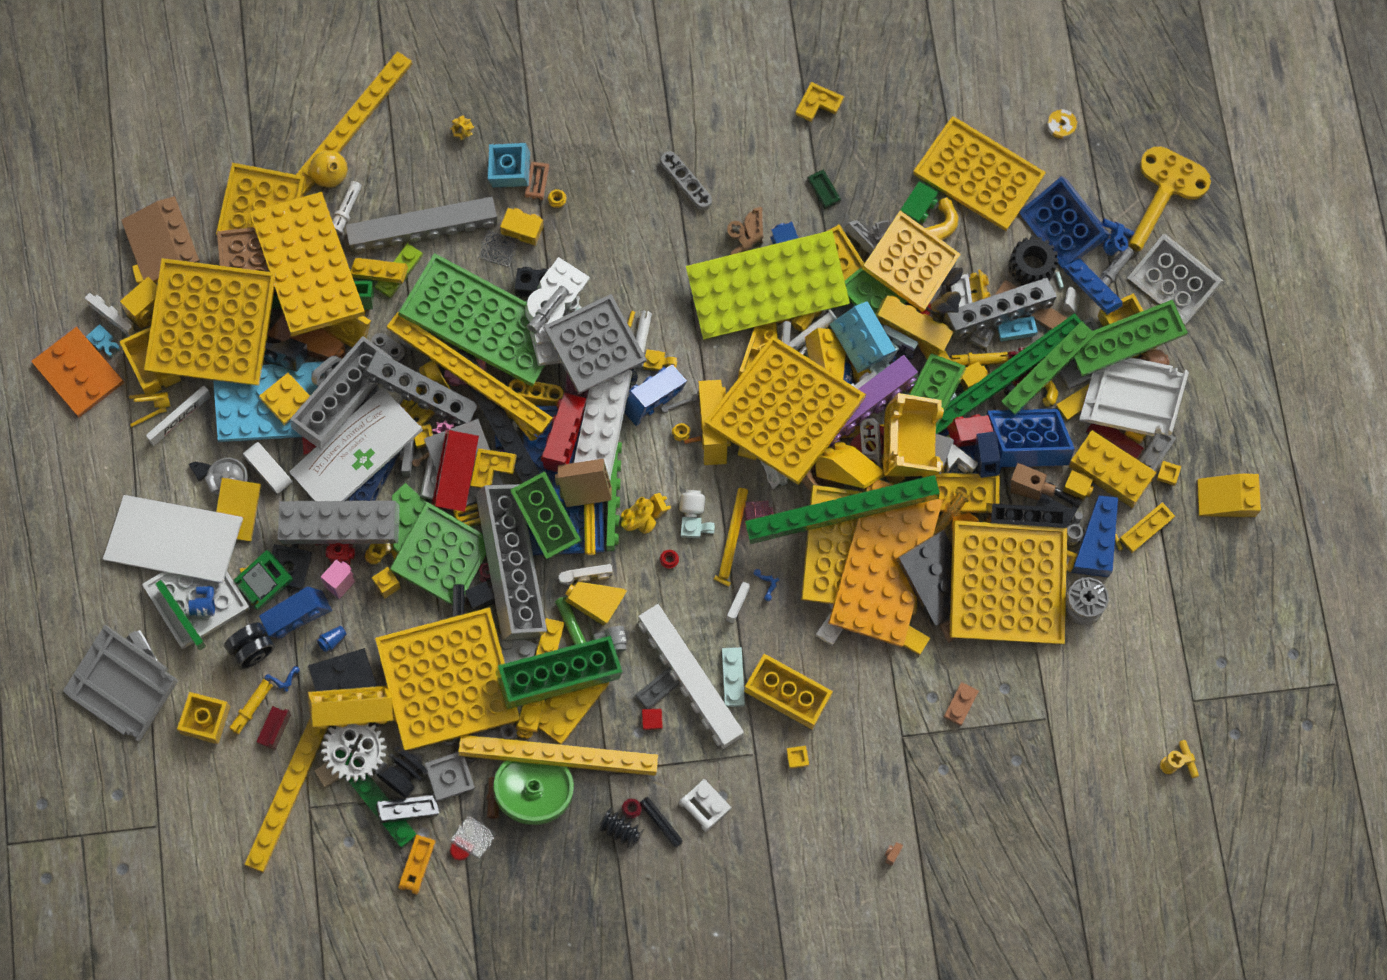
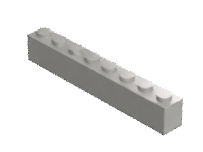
M487 197L347 224L345 226L351 252L361 253L371 248L381 249L387 245L397 246L403 242H417L423 238L433 239L444 234L454 235L464 230L473 231L480 227L490 228L498 224L493 197Z

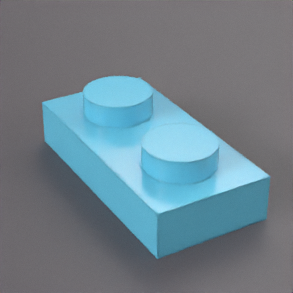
M1034 316L1018 318L1014 321L1008 320L996 326L1000 342L1037 336L1038 333Z

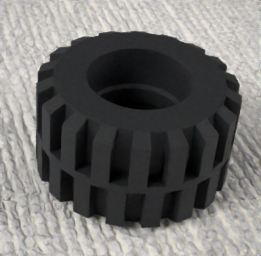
M1031 236L1029 240L1026 237L1023 238L1022 242L1019 241L1009 260L1010 274L1015 276L1014 280L1016 282L1021 281V285L1024 286L1025 284L1048 278L1049 281L1052 279L1058 264V253L1054 251L1055 247L1053 244L1049 245L1050 241L1047 239L1042 241V237L1035 239V236ZM1035 256L1042 261L1043 266L1031 268L1024 262L1023 258Z

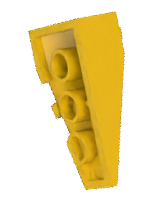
M776 322L754 327L738 378L772 336L778 339Z

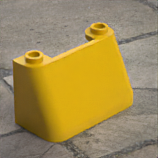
M898 393L888 403L884 416L883 470L885 476H936L942 471L943 461H941L939 456H935L936 423L943 417L944 409L941 407V400Z

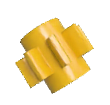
M462 115L458 119L452 120L454 125L450 129L454 137L457 136L463 140L472 135L471 130L474 126L471 123V119H464Z

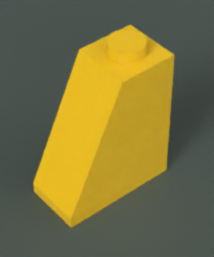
M577 582L574 586L571 584L565 592V595H567L565 601L604 626L610 620L627 590Z

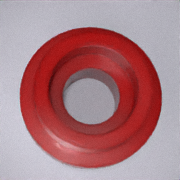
M665 550L660 555V563L664 568H675L679 563V556L674 550ZM671 557L673 561L669 563L666 561V558Z

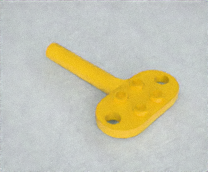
M1161 146L1148 149L1143 154L1140 162V169L1144 177L1155 183L1159 188L1128 243L1131 249L1138 252L1142 251L1171 195L1176 194L1190 200L1198 199L1206 194L1211 183L1210 175L1204 167ZM1152 157L1155 163L1149 164L1146 158ZM1202 182L1205 188L1199 189L1195 183Z

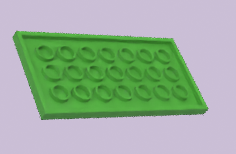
M434 253L398 315L531 387L534 386L545 366H538L530 331L527 329V325L530 323L525 315L527 302Z

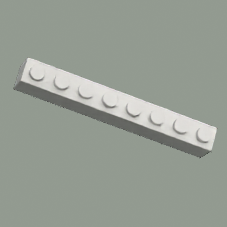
M657 604L639 615L638 627L642 633L646 632L649 636L648 641L653 649L657 648L660 655L658 656L664 665L667 664L672 669L669 673L674 681H680L681 692L685 697L689 696L692 701L691 707L695 713H700L703 718L701 720L707 730L710 728L714 734L712 738L717 746L721 745L725 749L742 738L744 731L660 605Z

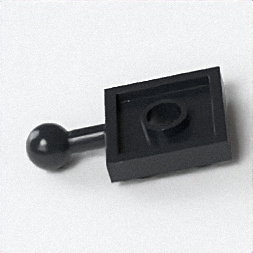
M274 544L272 554L283 567L286 563L294 564L293 570L288 572L293 581L286 587L299 590L304 589L313 553L298 549L299 544H291L290 547ZM273 563L268 566L269 571L277 579L281 573Z

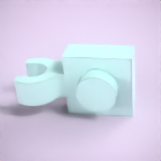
M682 517L681 538L700 539L701 533L714 534V523H701V518Z

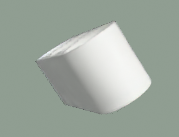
M256 442L243 453L249 464L277 495L292 483L289 476L259 442Z

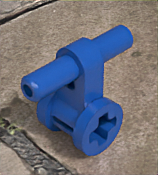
M1103 219L1102 226L1111 229L1110 239L1105 240L1103 243L1105 253L1112 256L1118 251L1126 250L1128 241L1125 236L1131 238L1134 231L1125 228L1119 222L1114 223Z

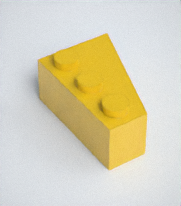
M817 328L806 335L805 343L808 358L843 379L846 352L833 329Z

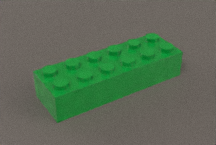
M607 636L498 665L496 676L506 708L510 709L619 680L623 671L612 638Z

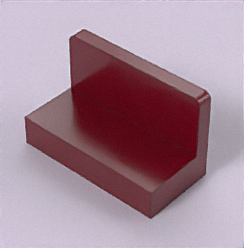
M272 706L256 741L257 744L276 750L291 717L288 709L282 710Z

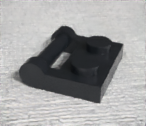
M1056 488L1054 495L1072 504L1073 507L1070 509L1047 497L1048 495L1042 494L1036 506L1067 508V528L1083 499L1075 498Z

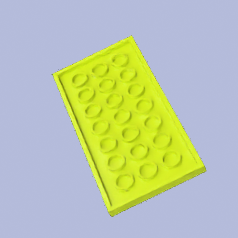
M832 230L686 266L703 339L850 304Z

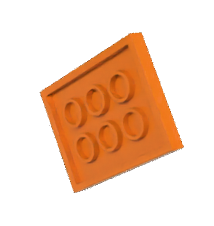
M77 326L31 361L78 418L124 383L121 377Z

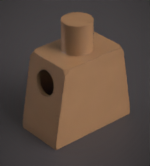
M1017 463L1011 479V493L1035 500H1040L1042 494L1053 497L1056 486L1046 483V474Z

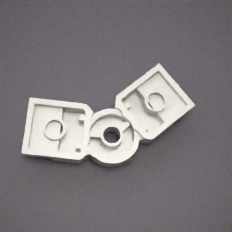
M559 257L541 279L538 290L529 296L525 307V315L528 321L531 322L536 316V311L546 304L559 286L562 285L569 290V294L550 315V320L544 323L537 333L530 332L538 366L562 363L543 327L563 317L564 310L570 308L590 278Z

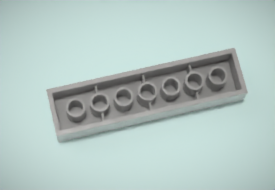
M485 485L476 493L502 641L538 639L547 632L527 521L510 491L518 485Z

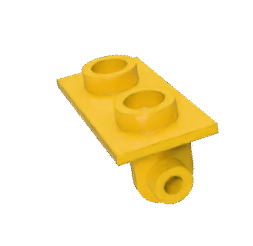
M980 269L978 270L979 275L971 273L969 277L971 292L977 290V293L971 294L972 303L991 297L987 291V286L989 285L988 277Z

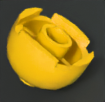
M323 151L317 154L310 163V175L313 181L321 187L334 188L346 178L348 172L346 160L335 151Z

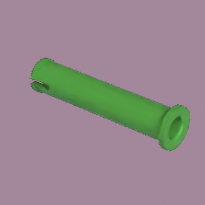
M566 597L557 599L555 604L561 613L574 645L585 643V638L571 607L565 601Z

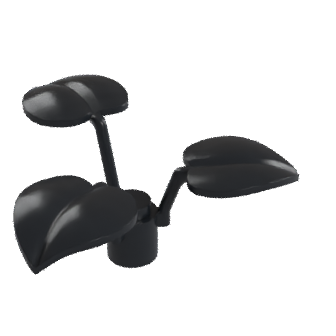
M962 267L951 268L940 285L943 294L942 298L940 297L931 304V309L928 306L926 307V310L932 314L933 318L937 317L940 323L945 324L943 319L946 313L959 312L960 293L956 291L946 293L945 288L946 286L956 284L963 274Z

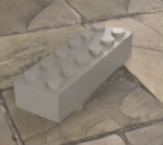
M362 336L290 418L291 428L316 447L322 449L379 384L368 381L367 377L363 375L371 356L378 351L391 359L393 358ZM382 369V374L385 377L388 371Z
M279 501L278 540L282 544H398L400 505L396 501Z

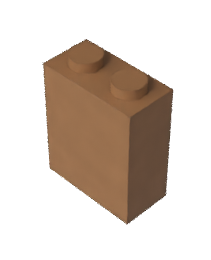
M604 458L558 466V474H555L556 485H560V498L565 501L566 507L612 500V486Z

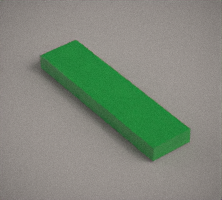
M160 580L155 583L199 651L204 649L206 645L164 582Z

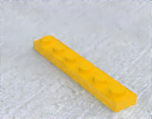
M545 618L547 632L540 637L536 655L558 650L564 622ZM545 699L523 705L518 729L537 733Z

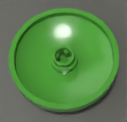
M505 761L499 767L494 779V796L500 809L510 818L525 824H544L555 820L567 810L573 797V778L569 769L565 766Z

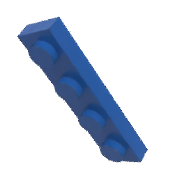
M1080 258L1064 266V272L1106 314L1123 306L1122 300Z

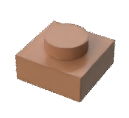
M896 842L894 847L892 845L889 846L885 853V856H887L885 862L891 866L894 864L903 845Z

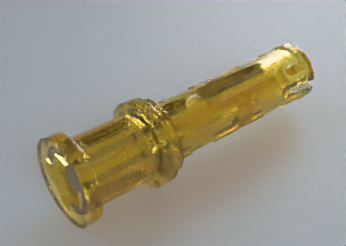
M958 489L955 491V496L952 500L945 504L946 509L938 518L933 535L945 530L955 516L960 515L962 507L971 500L969 496Z

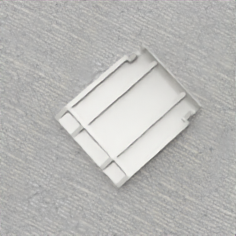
M1128 358L1095 371L1091 377L1079 420L1155 436V433L1172 435L1189 372L1185 370L1184 373H1180L1177 368L1173 369V366L1136 358Z

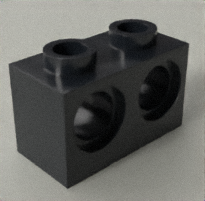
M517 268L515 296L529 297L534 291L538 290V285L548 269ZM526 278L531 280L529 283L521 282Z

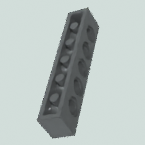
M1048 278L961 306L958 313H946L943 321L953 331L952 339L957 337L964 338L969 333L981 332L987 327H996L1005 321H1014L1023 315H1032L1037 310H1047L1053 306L1057 296Z
M378 351L371 356L363 373L368 381L383 385L384 389L389 392L395 391L401 394V398L418 403L420 408L435 412L434 414L439 418L451 420V423L455 426L470 422L478 406L477 403ZM382 369L389 372V378L383 376ZM399 378H403L407 385L402 386L399 383ZM416 387L422 388L423 395H419L416 392ZM433 396L439 397L440 404H436L433 401ZM451 404L456 406L457 413L450 410Z

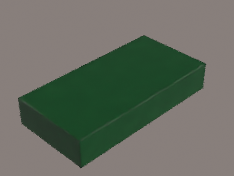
M824 169L807 177L809 184L824 209L841 202L839 194Z

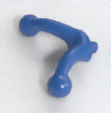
M755 569V576L771 582L764 597L765 601H771L772 596L770 594L777 587L776 582L780 580L779 578L774 579L772 575H761V570Z
M294 666L284 683L269 674L265 675L264 679L268 682L273 681L278 688H284L286 692L289 691L287 686L292 685L293 675L299 673L300 669Z

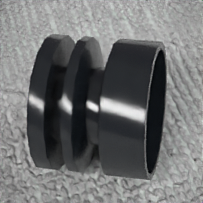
M396 746L393 751L398 757L393 754L388 755L393 765L391 766L383 762L375 771V774L399 795L408 798L415 790L410 780L413 779L421 782L422 778L417 772L426 776L428 770L415 755Z

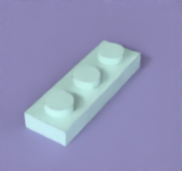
M742 647L722 648L725 704L727 707L745 706Z

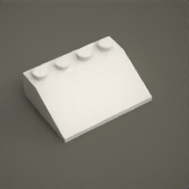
M1166 234L1160 237L1128 277L1129 280L1159 304L1173 300L1185 325L1224 282Z

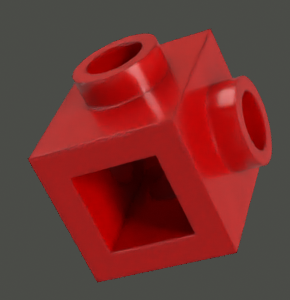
M336 543L326 547V557H328L331 564L338 560L340 563L345 562L350 565L351 559H354L355 548L353 544Z

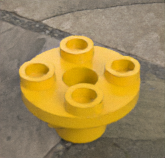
M640 497L632 507L625 509L621 513V526L626 531L638 528L643 534L651 532L656 525L655 519L651 516L654 504L649 499Z

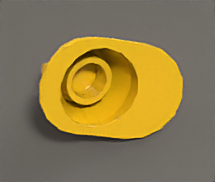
M431 360L419 368L420 374L449 388L441 374L438 363Z

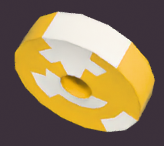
M1063 109L1051 113L1047 122L1050 134L1059 139L1069 138L1077 127V120L1073 113Z

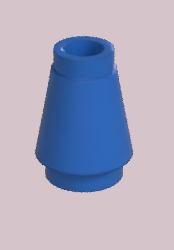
M338 626L320 635L317 643L324 652L332 651L347 633L342 626Z

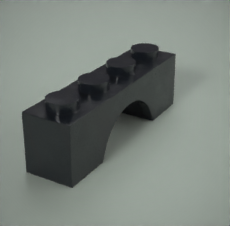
M291 338L280 343L266 342L263 360L297 372L308 358L307 344Z

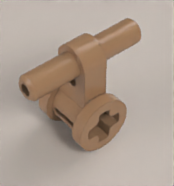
M732 221L727 227L728 234L733 239H738L741 242L739 247L730 252L731 255L751 250L754 244L764 238L762 233L758 232L750 239H747L744 235L745 228L739 221ZM734 226H736L737 228H738V227H741V228L739 229V231H740L739 234H736V233H733V234H732V232L734 231V230H733V227H734Z

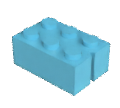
M868 301L854 306L830 323L831 328L858 373L873 367L896 351Z

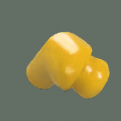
M1052 380L1045 386L1048 393L1042 402L1046 407L1054 405L1059 395Z

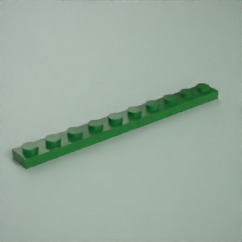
M1074 313L949 402L936 428V434L939 435L944 432L947 426L953 422L954 418L965 417L1039 364L1081 322L1077 315Z

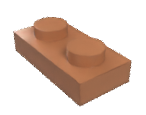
M961 682L944 718L962 726L979 690Z

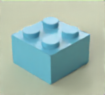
M526 143L489 145L488 180L492 187L529 186L530 150Z

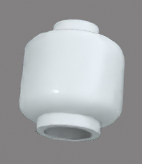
M686 490L685 493L680 495L679 510L686 513L685 517L697 518V514L704 512L705 496L701 494V491Z

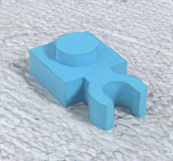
M100 324L86 336L90 343L99 351L105 349L107 356L110 358L113 357L110 352L112 348L120 351L118 344L111 342L114 339L113 336Z

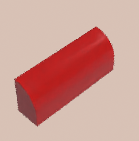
M445 430L432 499L433 506L465 512L479 440L478 435Z

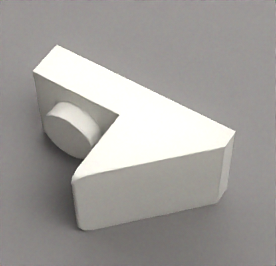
M952 444L945 461L946 473L957 464L962 472L972 474L976 470L978 463Z

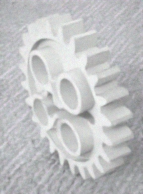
M368 722L367 725H356L354 723L348 724L346 727H337L335 725L336 730L331 727L329 728L331 735L325 734L324 736L328 742H322V746L327 749L321 750V754L327 755L323 758V762L329 761L326 768L333 767L332 775L338 772V779H341L344 775L346 776V782L349 781L350 777H353L355 783L358 777L365 781V774L369 777L373 776L371 770L376 771L378 769L376 764L381 765L383 763L379 758L386 757V754L381 752L386 749V746L381 745L385 738H378L381 731L374 732L376 725L368 727ZM350 732L354 735L355 739L347 741L344 738V734ZM362 734L363 737L357 747L358 752H354L349 765L346 766L345 762L351 752L350 748H353L358 736ZM369 741L373 747L370 750H366L362 747V743ZM343 750L346 756L343 759H339L336 757L335 752ZM361 759L364 765L358 768L354 766L353 760Z

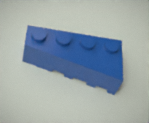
M1098 496L1071 573L1109 577L1113 572L1117 497Z

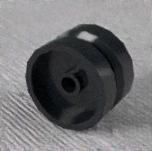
M260 622L249 624L236 631L223 645L228 654L234 656L233 661L239 670L248 669L268 657L275 648L270 637H264L266 631Z

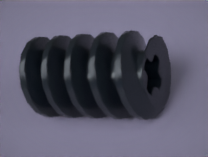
M609 808L600 823V831L604 832L607 830L608 836L614 834V840L616 841L621 838L620 843L622 845L628 842L627 848L631 849L641 838L644 829L638 832V824L632 828L631 820L624 823L625 816L618 819L619 812L611 815L612 808Z

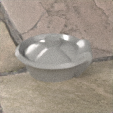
M222 458L211 465L207 476L204 478L211 493L219 495L223 477L247 481V470L240 461L234 458Z

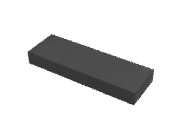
M670 667L635 694V697L645 709L653 707L680 684L679 680L674 681L669 671L672 670Z

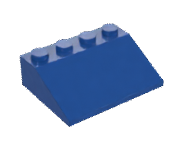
M1062 176L1020 211V215L1038 237H1042V241H1046V239L1050 241V246L1053 244L1055 247L1054 251L1058 253V263L1062 269L1067 264L1083 257L1111 236L1071 183Z
M1059 409L1021 410L1016 416L1010 410L987 411L992 429L996 432L1000 467H1016L1017 463L1027 467L1070 464L1075 448Z

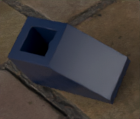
M995 431L976 434L974 461L978 463L976 469L980 478L999 476L1000 456Z

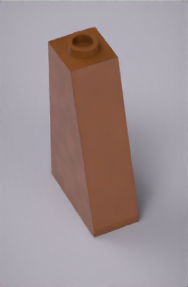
M284 314L267 333L268 340L271 343H280L289 338L306 343L308 356L322 361H326L331 356L342 359L345 355L344 344L322 328L291 337Z

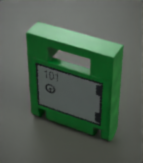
M266 550L233 581L235 584H239L238 588L252 605L259 601L255 608L260 610L292 582L293 578L274 555ZM271 563L281 573L277 579L266 567Z

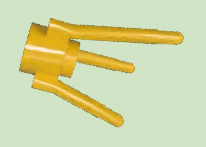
M161 392L148 397L145 394L130 395L129 398L134 399V402L153 401L155 408L159 407L158 410L136 420L130 426L133 427L160 413L167 412L166 407H171L168 393Z

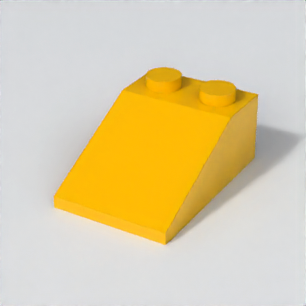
M837 442L826 449L816 461V477L860 488H866L885 476L883 469L856 448L843 442Z
M1232 474L1197 479L1199 516L1256 517L1261 511L1259 474Z

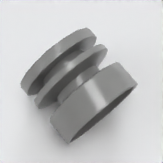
M1091 577L1075 581L1066 594L1065 613L1067 617L1080 625H1090L1096 622L1103 614L1109 601L1105 585Z

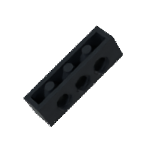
M986 503L985 522L1066 528L1067 508Z

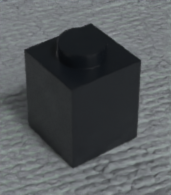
M486 581L465 591L466 598L473 612L495 603L492 585L488 586Z

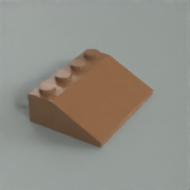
M175 196L156 201L121 220L143 280L149 277L154 283H158L162 258L199 263L198 255Z

